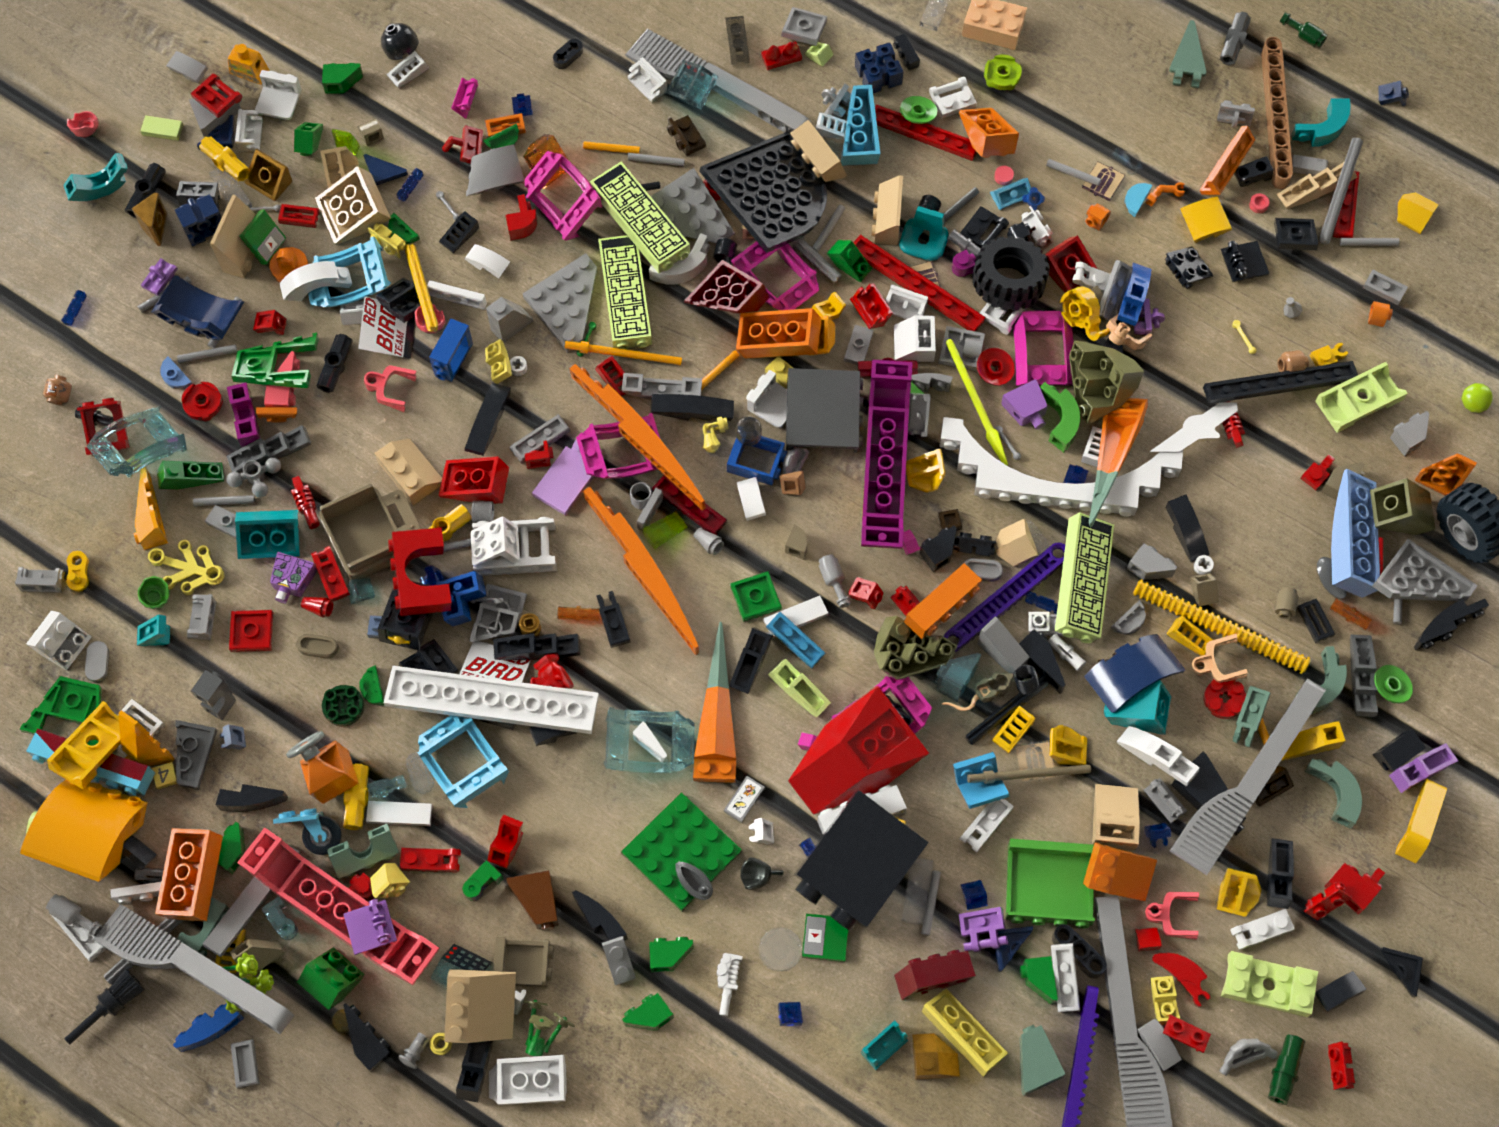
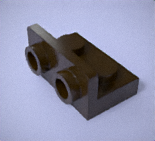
M688 115L676 121L672 117L668 118L667 131L671 137L674 136L676 139L675 142L679 151H683L688 156L706 147V142Z

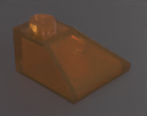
M544 134L529 145L523 158L531 171L547 151L562 154L567 158L554 135ZM560 166L543 189L566 171Z

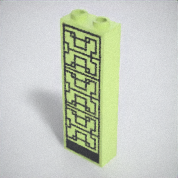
M622 161L590 181V184L601 198L604 208L658 273L669 270L674 263L688 257L690 254L689 242Z
M627 235L598 239L613 348L627 350L632 347L644 348L652 345L639 249Z
M1079 512L1069 518L1055 631L1062 633L1064 637H1074L1080 639L1082 643L1089 644L1101 638L1114 524L1096 518L1093 526L1090 528V516Z

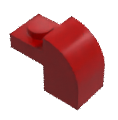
M525 194L517 196L520 212L505 215L510 241L530 236L537 227L536 209H531L530 201L526 202Z
M506 815L502 816L497 836L490 845L487 861L506 869L508 868L522 840L523 822Z

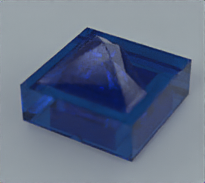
M800 1002L778 1003L780 1026L802 1025L803 1019Z

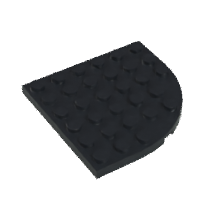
M790 131L705 164L699 170L766 253L794 242L808 234L820 221L827 202L826 184H824L822 177L817 178L812 171L813 165L811 163L807 164L801 156L803 152L800 149L797 151L791 143L793 138Z

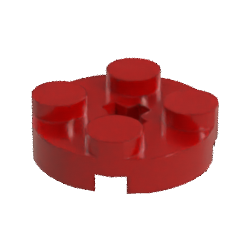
M201 382V384L197 385L192 384L182 394L184 411L190 418L195 420L210 421L222 407L223 398L218 388L209 382ZM206 398V402L200 405L198 400Z
M1213 679L1203 695L1206 708L1208 707L1211 714L1220 719H1231L1238 715L1246 698L1243 684L1236 680L1218 683ZM1227 694L1230 699L1225 703L1220 696Z

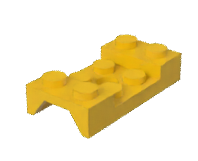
M103 701L47 759L49 770L81 789H84L97 775L96 770L121 744L119 716L114 714L106 702ZM90 740L99 741L93 746L87 744Z

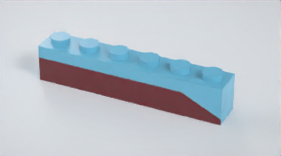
M37 729L26 752L32 756L33 761L44 764L67 738ZM111 754L96 770L97 775L92 782H106V786L113 789L123 788L124 792L136 796L137 793L145 795L155 772L147 765Z

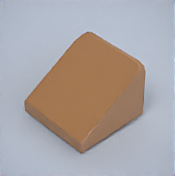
M803 471L780 475L782 494L801 495L804 492L806 485Z

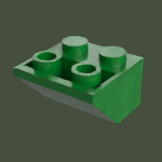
M333 947L307 963L297 983L330 1010L345 999L363 979L365 974Z

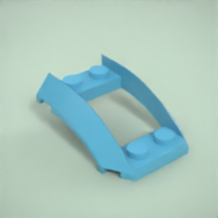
M371 237L370 241L364 244L359 243L334 254L320 257L314 256L313 263L333 261L337 267H345L361 261L367 286L335 297H330L328 286L314 289L308 293L312 306L328 308L364 299V297H368L391 284L387 280L381 256L383 248L375 237Z
M450 715L418 738V755L455 807L468 808L466 803L500 780L504 784L509 771L479 731L472 718L467 719ZM466 731L487 763L452 785L431 754Z

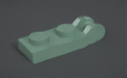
M1253 686L1249 687L1236 723L1237 727L1232 742L1238 743L1244 728L1250 730L1245 740V746L1251 747L1255 732L1258 731L1269 701L1270 692Z

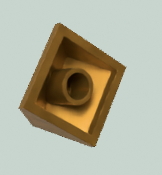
M255 149L249 167L250 173L244 183L271 200L276 201L293 182L289 169L259 149Z
M153 193L133 207L132 210L145 233L157 246H161L167 211L159 194Z

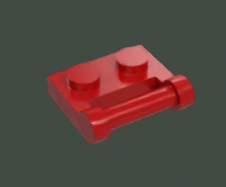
M211 74L190 93L193 99L217 118H220L229 108L242 100V94L228 87L216 74ZM212 86L218 87L221 91H223V92H224L225 94H227L229 97L226 99L224 96H222L220 93H218L215 89H213Z

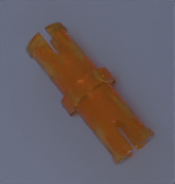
M1337 598L1330 607V610L1346 618L1345 621H1351L1365 631L1373 620L1358 612L1356 607L1353 606L1352 608ZM1342 609H1345L1346 611L1350 612L1351 614L1357 616L1360 619L1358 620L1354 618L1353 616L1344 612Z
M558 606L557 619L576 620V622H581V620L599 621L600 608Z

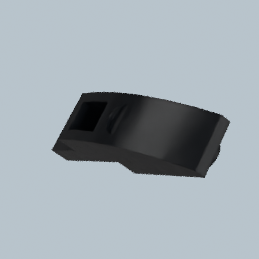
M1462 599L1447 607L1425 628L1415 643L1414 649L1423 648L1426 650L1434 646V642L1439 640L1445 642L1451 639L1457 627L1465 624L1467 619L1473 617L1475 620L1485 614L1484 611L1489 606L1486 599H1482L1467 606Z

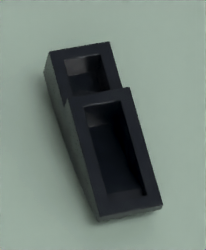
M1187 495L1168 501L1165 508L1174 524L1173 529L1190 562L1196 561L1202 555L1209 556L1203 531Z
M755 627L752 628L729 687L749 694L764 661L773 634Z
M242 784L241 792L220 789L215 805L220 811L248 812L278 805L287 801L288 796L282 790Z
M1272 838L1268 863L1267 906L1289 909L1292 902V880L1294 878L1293 841Z
M577 890L572 892L576 903L594 934L603 930L608 940L623 936L624 941L628 939L626 932L619 922L601 904Z
M493 1041L468 1043L462 1062V1071L456 1087V1099L478 1103Z

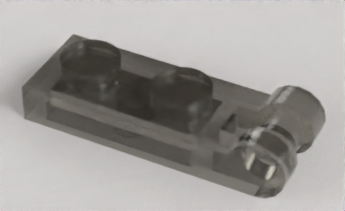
M744 16L725 17L731 65H735L737 62L750 63ZM736 52H743L741 55H736Z

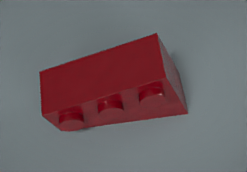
M959 949L952 950L945 956H940L938 953L922 961L921 958L909 960L908 965L894 975L901 1000L908 999L914 993L921 992V995L928 993V990L944 989L962 984L976 976L969 952H960Z

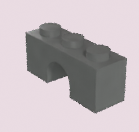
M205 670L191 689V692L195 698L202 701L200 705L206 712L223 720L236 702V699L232 694L233 691L228 688L229 685L223 681V676L215 671L210 673Z

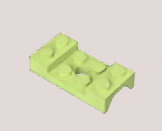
M1384 362L1319 394L1315 402L1336 433L1354 425L1356 421L1384 407L1389 408L1403 401L1408 393L1406 390L1398 389L1389 376L1388 364ZM1357 393H1365L1367 399H1361Z
M1234 951L1228 954V969L1221 997L1304 1017H1309L1312 1014L1318 971L1298 966L1293 968L1254 959L1251 955ZM1265 979H1269L1274 983L1273 990L1269 991L1264 988L1263 981Z

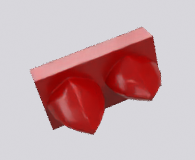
M796 41L778 47L772 45L768 50L761 51V57L767 70L802 60V54Z

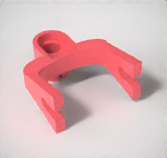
M389 365L382 374L374 371L365 374V386L371 392L376 391L378 403L405 412V402L386 398L384 396V389L387 381L394 374L416 381L415 370Z
M1168 892L1164 897L1163 904L1151 903L1147 906L1145 917L1150 922L1162 923L1166 936L1197 940L1198 931H1181L1172 928L1170 923V906L1174 899L1198 901L1199 892ZM1156 909L1158 913L1153 914L1151 910Z

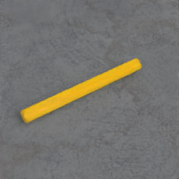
M413 244L406 245L405 253L429 332H437L438 322L416 247Z

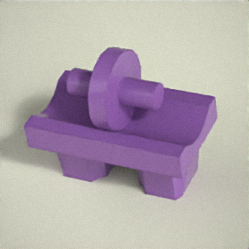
M160 258L155 266L149 268L150 273L142 282V288L158 296L164 291L163 289L166 284L175 276L174 274L178 270L177 266Z
M1145 299L1139 317H1144V321L1137 322L1136 326H1134V334L1146 336L1152 332V324H1154V328H1159L1160 323L1165 320V315L1159 313L1158 308H1154L1151 314L1149 299Z

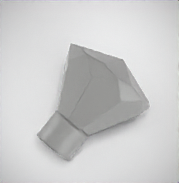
M1292 297L1287 298L1283 309L1284 315L1289 318L1298 317L1303 311L1301 304L1294 301Z

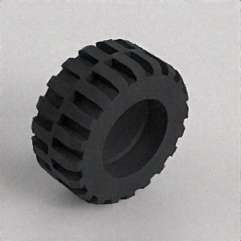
M1002 236L998 237L996 241L993 239L983 245L977 254L972 275L973 286L976 288L977 294L983 296L982 299L986 303L990 302L991 306L995 308L998 306L1006 311L1008 309L1018 311L1020 308L1026 309L1030 307V304L1034 305L1044 293L1050 270L1046 255L1042 254L1043 251L1039 247L1036 248L1033 242L1025 241V238L1019 237L1018 239L1014 238V236L1004 238ZM1012 268L1021 272L1025 277L1021 279L1007 278L1001 275L997 269Z

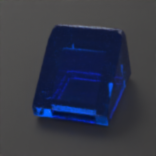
M981 880L960 884L967 910L988 905L987 893Z

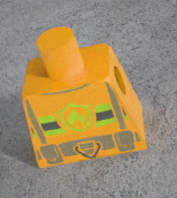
M245 44L235 45L228 57L229 73L262 85L260 79L261 71H270L262 55L256 50L247 48Z

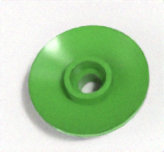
M911 96L902 101L900 112L910 122L926 124L936 118L937 107L931 100L925 97Z
M1384 665L1376 671L1374 676L1375 686L1386 700L1400 704L1410 699L1413 692L1412 683L1402 669L1393 665Z

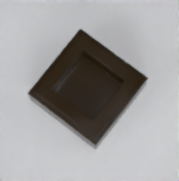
M958 509L938 512L941 530L946 527L951 528L954 525L957 528L956 531L962 530Z

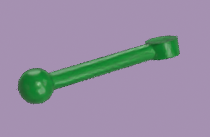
M595 322L588 324L589 330L584 339L585 342H588L592 330L596 329ZM577 351V355L579 357H582L584 355V353H580V351Z

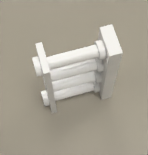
M540 517L536 520L511 521L518 526V532H520V561L513 564L501 556L498 560H489L476 567L473 565V570L481 576L557 571L555 556L549 555V530H555L554 518ZM479 521L478 523H472L473 530L489 522ZM528 532H541V555L539 557L529 556Z

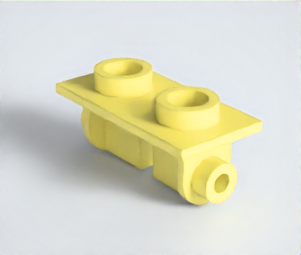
M377 223L373 229L368 228L370 238L375 237L378 243L391 256L394 254L399 259L401 258L399 251L406 249L405 246L407 244L405 240L396 234L389 238L392 231L383 224Z

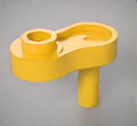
M73 551L66 560L68 566L66 582L71 590L81 592L89 584L87 576L89 559L85 553ZM82 559L81 564L76 565V561Z

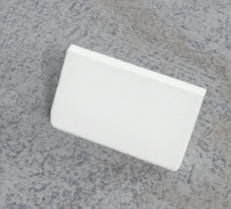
M355 301L340 306V316L343 325L362 323L364 301Z

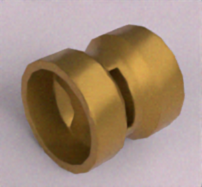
M527 613L520 618L519 626L522 635L531 633L535 636L540 635L541 625L535 614Z

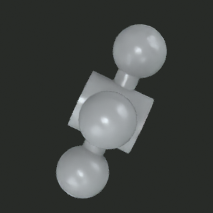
M269 458L265 465L261 466L259 462L250 460L244 464L243 473H229L226 479L229 486L236 488L242 484L243 480L247 479L253 485L252 493L256 497H264L268 493V486L263 482L265 478L264 472L277 473L281 469V463L277 458ZM252 471H258L256 474L250 475Z

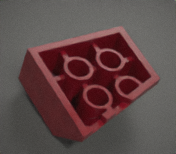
M722 260L684 302L741 314L758 311L770 297L763 283Z

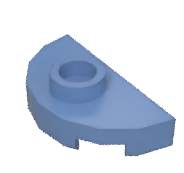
M167 356L160 367V373L165 384L171 388L183 389L192 385L187 376Z

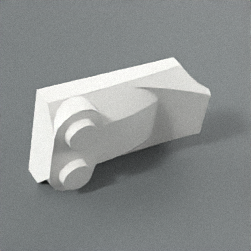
M564 1055L497 1059L496 1065L489 1071V1098L493 1099L498 1105L559 1103L566 1101V1064Z

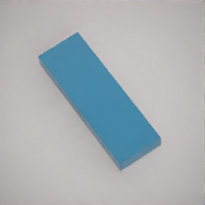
M779 612L766 626L772 634L811 669L826 654L782 612Z

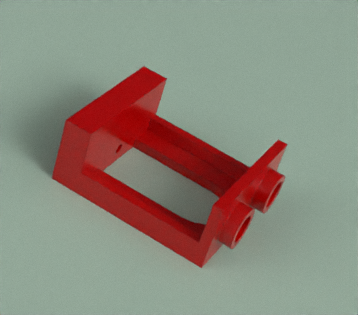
M107 398L102 399L100 404H94V401L82 403V407L77 408V411H80L87 443V447H85L86 455L130 448L121 401ZM107 408L111 411L118 441L98 444L93 415L97 409Z

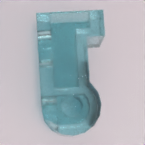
M278 896L262 907L261 910L280 937L284 940H291L296 937L298 928L282 911L287 906L281 897Z

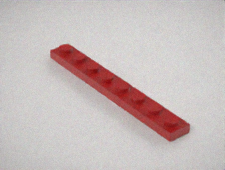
M861 234L853 242L871 267L904 289L927 296V304L966 330L976 332L984 323L985 316Z

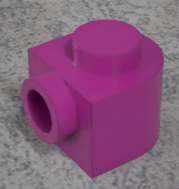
M967 250L956 254L952 262V272L958 277L972 274L976 261L974 254H969Z

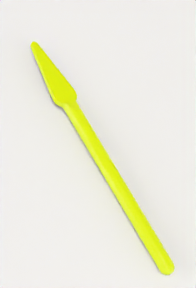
M948 339L946 341L947 348L986 430V439L1001 462L1008 466L999 432L993 428L953 340Z

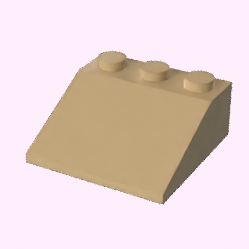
M358 166L315 198L336 245L368 233L369 227L373 229L375 224H384L391 219L372 174Z
M232 195L210 244L223 273L245 278L247 272H250L252 268L254 254L239 236L256 214L236 195Z
M449 969L447 976L444 1042L472 1043L513 1039L516 972Z

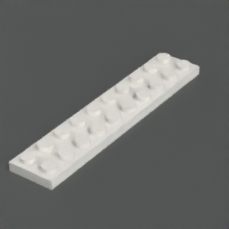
M392 666L384 706L592 734L599 694L589 691Z

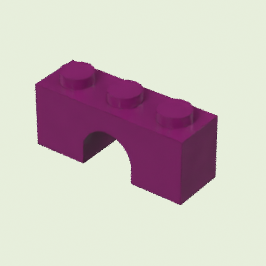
M246 382L227 387L230 405L236 420L234 421L236 435L241 447L261 438L252 394Z

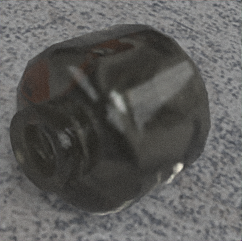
M751 416L740 419L736 425V438L745 446L757 444L762 436V426L759 420Z

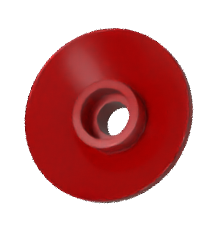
M988 348L980 354L977 360L978 373L988 384L994 386L1004 385L1014 375L1015 366L1013 359L1003 349ZM991 366L995 367L996 372L991 369Z

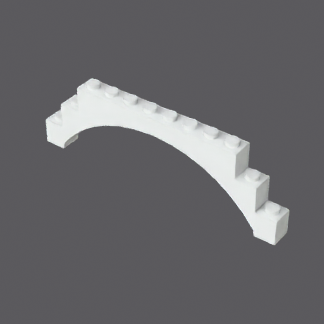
M943 418L940 447H944L947 450L959 449L957 471H961L964 474H977L974 495L984 499L992 497L999 498L1002 501L1015 500L1023 504L1039 503L1041 506L1055 505L1063 509L1078 508L1081 511H1091L1095 482L1082 484L1056 483L1023 474L1008 467L983 449L965 428L963 419ZM1183 450L1180 452H1159L1139 468L1116 477L1100 513H1118L1125 517L1135 516L1138 508L1139 494H1142L1144 497L1157 496L1160 489L1161 475L1167 478L1179 476L1182 469Z

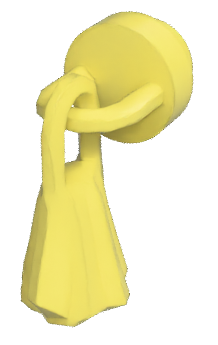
M717 417V422L705 423L703 425V448L707 452L715 453L721 445L714 430H720V433H723L729 429L727 418Z

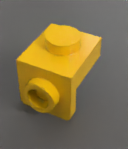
M833 292L828 300L816 303L812 308L820 317L829 316L831 320L840 317L846 304L836 292Z

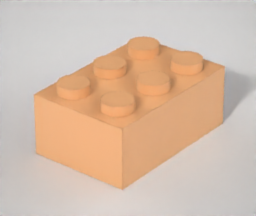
M971 0L964 21L962 36L1015 50L1024 25L1027 7L1000 0Z

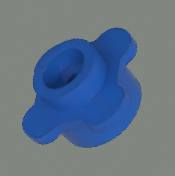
M1032 187L1030 192L1022 197V200L1031 206L1033 210H1036L1037 206L1045 201V197L1036 187Z

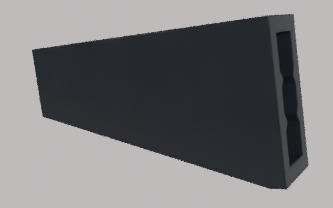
M1204 751L1192 761L1200 769L1188 786H1185L1176 779L1171 784L1197 810L1213 797L1228 790ZM1246 817L1243 818L1242 822L1234 832L1235 836H1237L1244 829V826L1242 824L1246 820Z

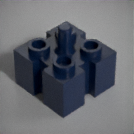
M890 42L876 46V51L873 52L870 49L855 53V68L859 77H863L862 84L872 85L873 93L882 91V86L887 85L888 89L903 83L904 71L899 60L895 61L896 54Z
M210 194L201 196L196 201L194 198H190L187 200L188 204H183L175 209L176 215L192 247L205 242L207 237L214 236L221 221L220 212Z

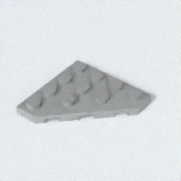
M695 168L651 196L683 236L698 239L701 233L707 235V241L717 243L718 239L729 238L735 234Z
M586 253L523 293V298L567 353L571 349H565V341L581 343L584 340V332L587 325L595 277L597 275V266Z
M1407 539L1372 587L1392 599L1460 601L1463 599L1467 601L1478 585Z

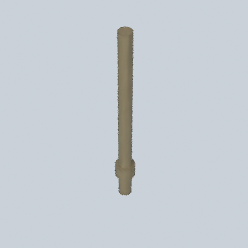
M1078 765L993 772L992 770L984 771L981 774L967 775L968 783L984 782L985 784H990L1000 780L1091 773V766Z

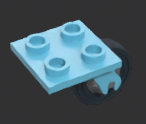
M317 808L300 811V814H296L295 811L282 812L278 818L273 819V824L302 821L305 825L302 832L303 843L314 854L326 855L328 854L327 849L340 844L342 836L340 826L332 818L323 816V812H317Z

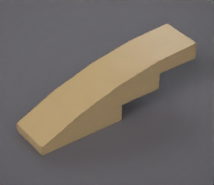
M1344 162L1332 170L1327 167L1313 177L1311 174L1305 176L1278 193L1277 197L1286 209H1290L1334 191ZM1354 171L1350 181L1357 178L1356 173Z

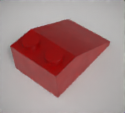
M1078 235L1069 237L1045 253L1050 267L1049 276L1064 293L1074 288L1082 287L1072 282L1073 276L1076 274L1075 266L1077 262H1084L1088 266L1098 269Z
M499 456L446 460L439 497L466 502L493 501L494 504L503 503L509 466Z

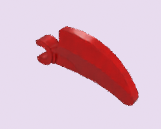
M1158 953L1153 955V963L1164 968L1182 984L1193 998V1003L1196 1007H1201L1198 996H1204L1207 1001L1210 999V995L1206 991H1202L1200 983L1207 979V975L1195 962L1175 953Z

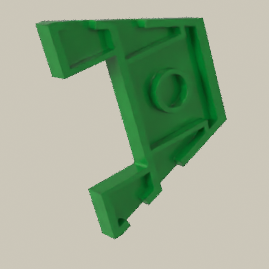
M60 676L43 697L42 703L31 712V717L26 723L21 725L19 730L35 735L37 729H43L47 716L82 724L101 704L102 688L100 685ZM90 740L87 744L93 746L99 741Z

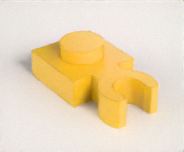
M1337 343L1333 349L1327 345L1311 352L1310 358L1315 366L1335 364L1338 362L1337 359L1342 360L1346 358L1348 352H1339L1338 350L1342 348L1343 343Z

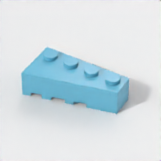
M872 85L853 86L841 164L842 166L877 164L880 157V145Z

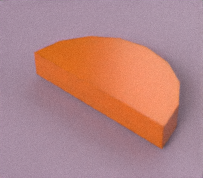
M256 407V414L260 419L261 417L267 418V422L281 423L286 422L287 418H295L297 407Z

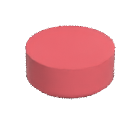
M1000 166L995 171L994 179L1000 185H1008L1013 181L1014 172L1008 166Z
M1258 193L1252 196L1249 206L1255 213H1264L1268 209L1270 201L1266 195Z

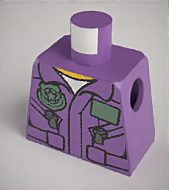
M277 552L270 580L272 587L278 591L275 600L286 604L290 595L301 597L317 573L315 564Z

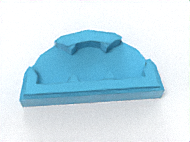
M1139 183L1127 191L1124 202L1128 212L1136 217L1152 188L1151 184Z

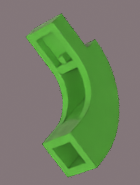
M1044 382L1040 386L1047 404L1057 411L1060 417V423L1050 433L1048 441L1064 453L1073 443L1080 423L1079 407L1075 398L1067 389L1059 393L1054 386Z

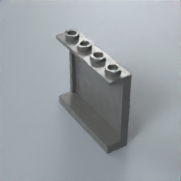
M788 369L786 450H792L794 447L854 449V453H857L858 448L862 447L863 436L859 435V428L863 426V416H859V409L863 408V397H860V390H863V378H860V371Z

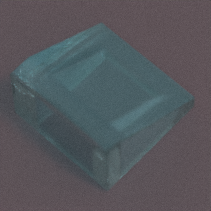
M370 578L350 580L347 584L351 604L375 597Z

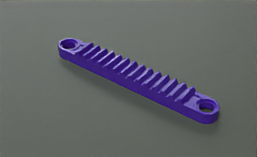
M1060 542L1052 544L944 634V637L948 639L950 636H955L959 639L955 652L959 651L971 640H974L977 635H980L981 630L995 616L999 619L1001 615H1004L1007 610H1010L1013 605L1015 606L1019 600L1021 601L1025 595L1027 596L1031 590L1033 591L1036 586H1039L1042 581H1045L1048 576H1051L1054 571L1062 566L1064 556L1056 558L1053 555V551L1060 549L1065 553V544Z
M1087 985L1084 995L1062 1127H1078L1081 1124L1078 1118L1082 1115V1111L1079 1109L1084 1106V1103L1080 1100H1083L1086 1095L1083 1093L1087 1088V1085L1084 1083L1088 1080L1086 1074L1090 1070V1067L1087 1065L1092 1060L1089 1056L1093 1053L1091 1047L1094 1045V1041L1092 1039L1096 1035V1032L1093 1030L1096 1029L1098 1024L1095 1022L1099 1018V1015L1095 1013L1099 988Z

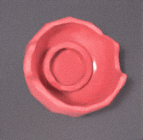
M90 111L75 113L72 120L67 119L68 128L77 137L86 138L91 136L99 125L97 116Z
M432 304L438 322V331H440L446 323L445 316L442 310H437L436 306ZM419 306L415 311L417 327L425 333H437L428 331L422 308Z

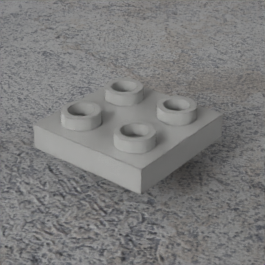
M946 326L939 364L956 367L946 345V341L951 339L959 352L965 368L977 371V360L981 354L985 333Z

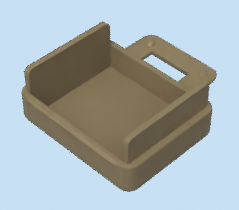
M368 484L320 507V520L349 579L355 582L391 566L390 559L394 558L393 552H389L388 540L392 539V532L418 530L420 528L401 490L381 496L377 488L373 487L372 484ZM393 504L396 505L405 525L399 528L396 527L387 509L388 506Z

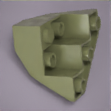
M1078 340L1074 341L1070 351L1069 360L1075 399L1079 407L1080 416L1087 424H1091L1121 407L1138 389L1144 370L1134 359L1113 348Z
M899 616L885 618L877 635L874 656L880 670L894 679L899 680L947 665L949 660L952 659L958 645L942 635H927L921 639L904 623L905 620Z

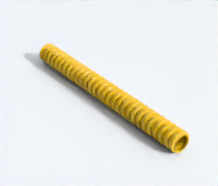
M1142 579L1138 581L1133 592L1134 596L1138 595L1140 599L1145 598V601L1148 602L1149 600L1151 604L1156 603L1157 607L1162 606L1164 610L1168 609L1170 613L1173 611L1175 615L1184 616L1187 620H1192L1194 624L1199 623L1198 626L1201 627L1203 625L1205 626L1204 629L1209 628L1211 632L1216 631L1217 635L1222 634V637L1237 634V642L1241 646L1246 645L1247 649L1250 647L1252 651H1258V654L1263 653L1264 657L1269 656L1271 660L1276 659L1277 663L1280 661L1282 665L1285 666L1286 664L1288 668L1293 667L1295 671L1299 670L1301 674L1305 673L1309 666L1310 657L1305 658L1304 654L1299 655L1297 651L1292 652L1291 648L1288 650L1286 646H1280V643L1275 644L1274 640L1269 641L1267 637L1264 639L1261 634L1258 636L1256 632H1250V629L1245 630L1243 626L1239 627L1237 623L1235 625L1232 624L1231 620L1228 622L1226 618L1221 619L1220 615L1215 616L1213 612L1208 613L1207 609L1204 611L1202 607L1198 608L1196 604L1191 605L1190 601L1185 602L1183 598L1178 599L1179 596L1176 595L1174 597L1172 593L1168 594L1166 590L1163 592L1161 588H1155V585L1150 586L1149 582L1144 583Z

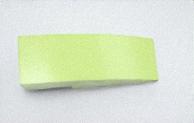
M787 659L782 660L768 674L791 698L815 717H818L831 703Z

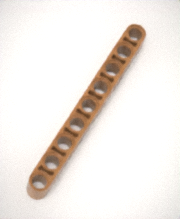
M1269 37L1265 41L1261 57L1269 155L1273 168L1271 180L1275 188L1285 189L1293 175L1283 50L1282 42L1279 38Z

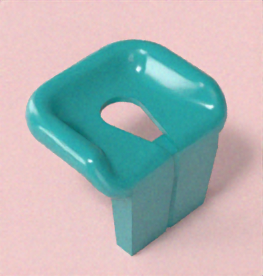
M918 206L914 218H910L904 226L899 240L900 249L907 255L924 260L934 261L939 259L944 253L949 236L948 229L944 227V213ZM924 230L930 231L927 244L918 242V238Z

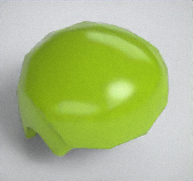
M1474 383L1464 389L1461 400L1464 407L1470 412L1481 413L1491 406L1493 395L1488 386Z

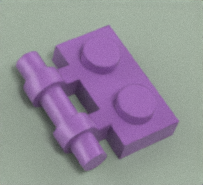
M1002 907L959 914L962 936L971 937V942L964 943L965 951L973 950L974 952H979L983 948L992 947L996 949L1000 948V945L1008 944L1007 936L998 937L997 932L1006 930ZM989 933L990 939L979 940V934Z

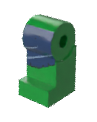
M486 860L463 884L462 890L467 899L477 901L481 899L484 890L493 881L499 884L504 878Z

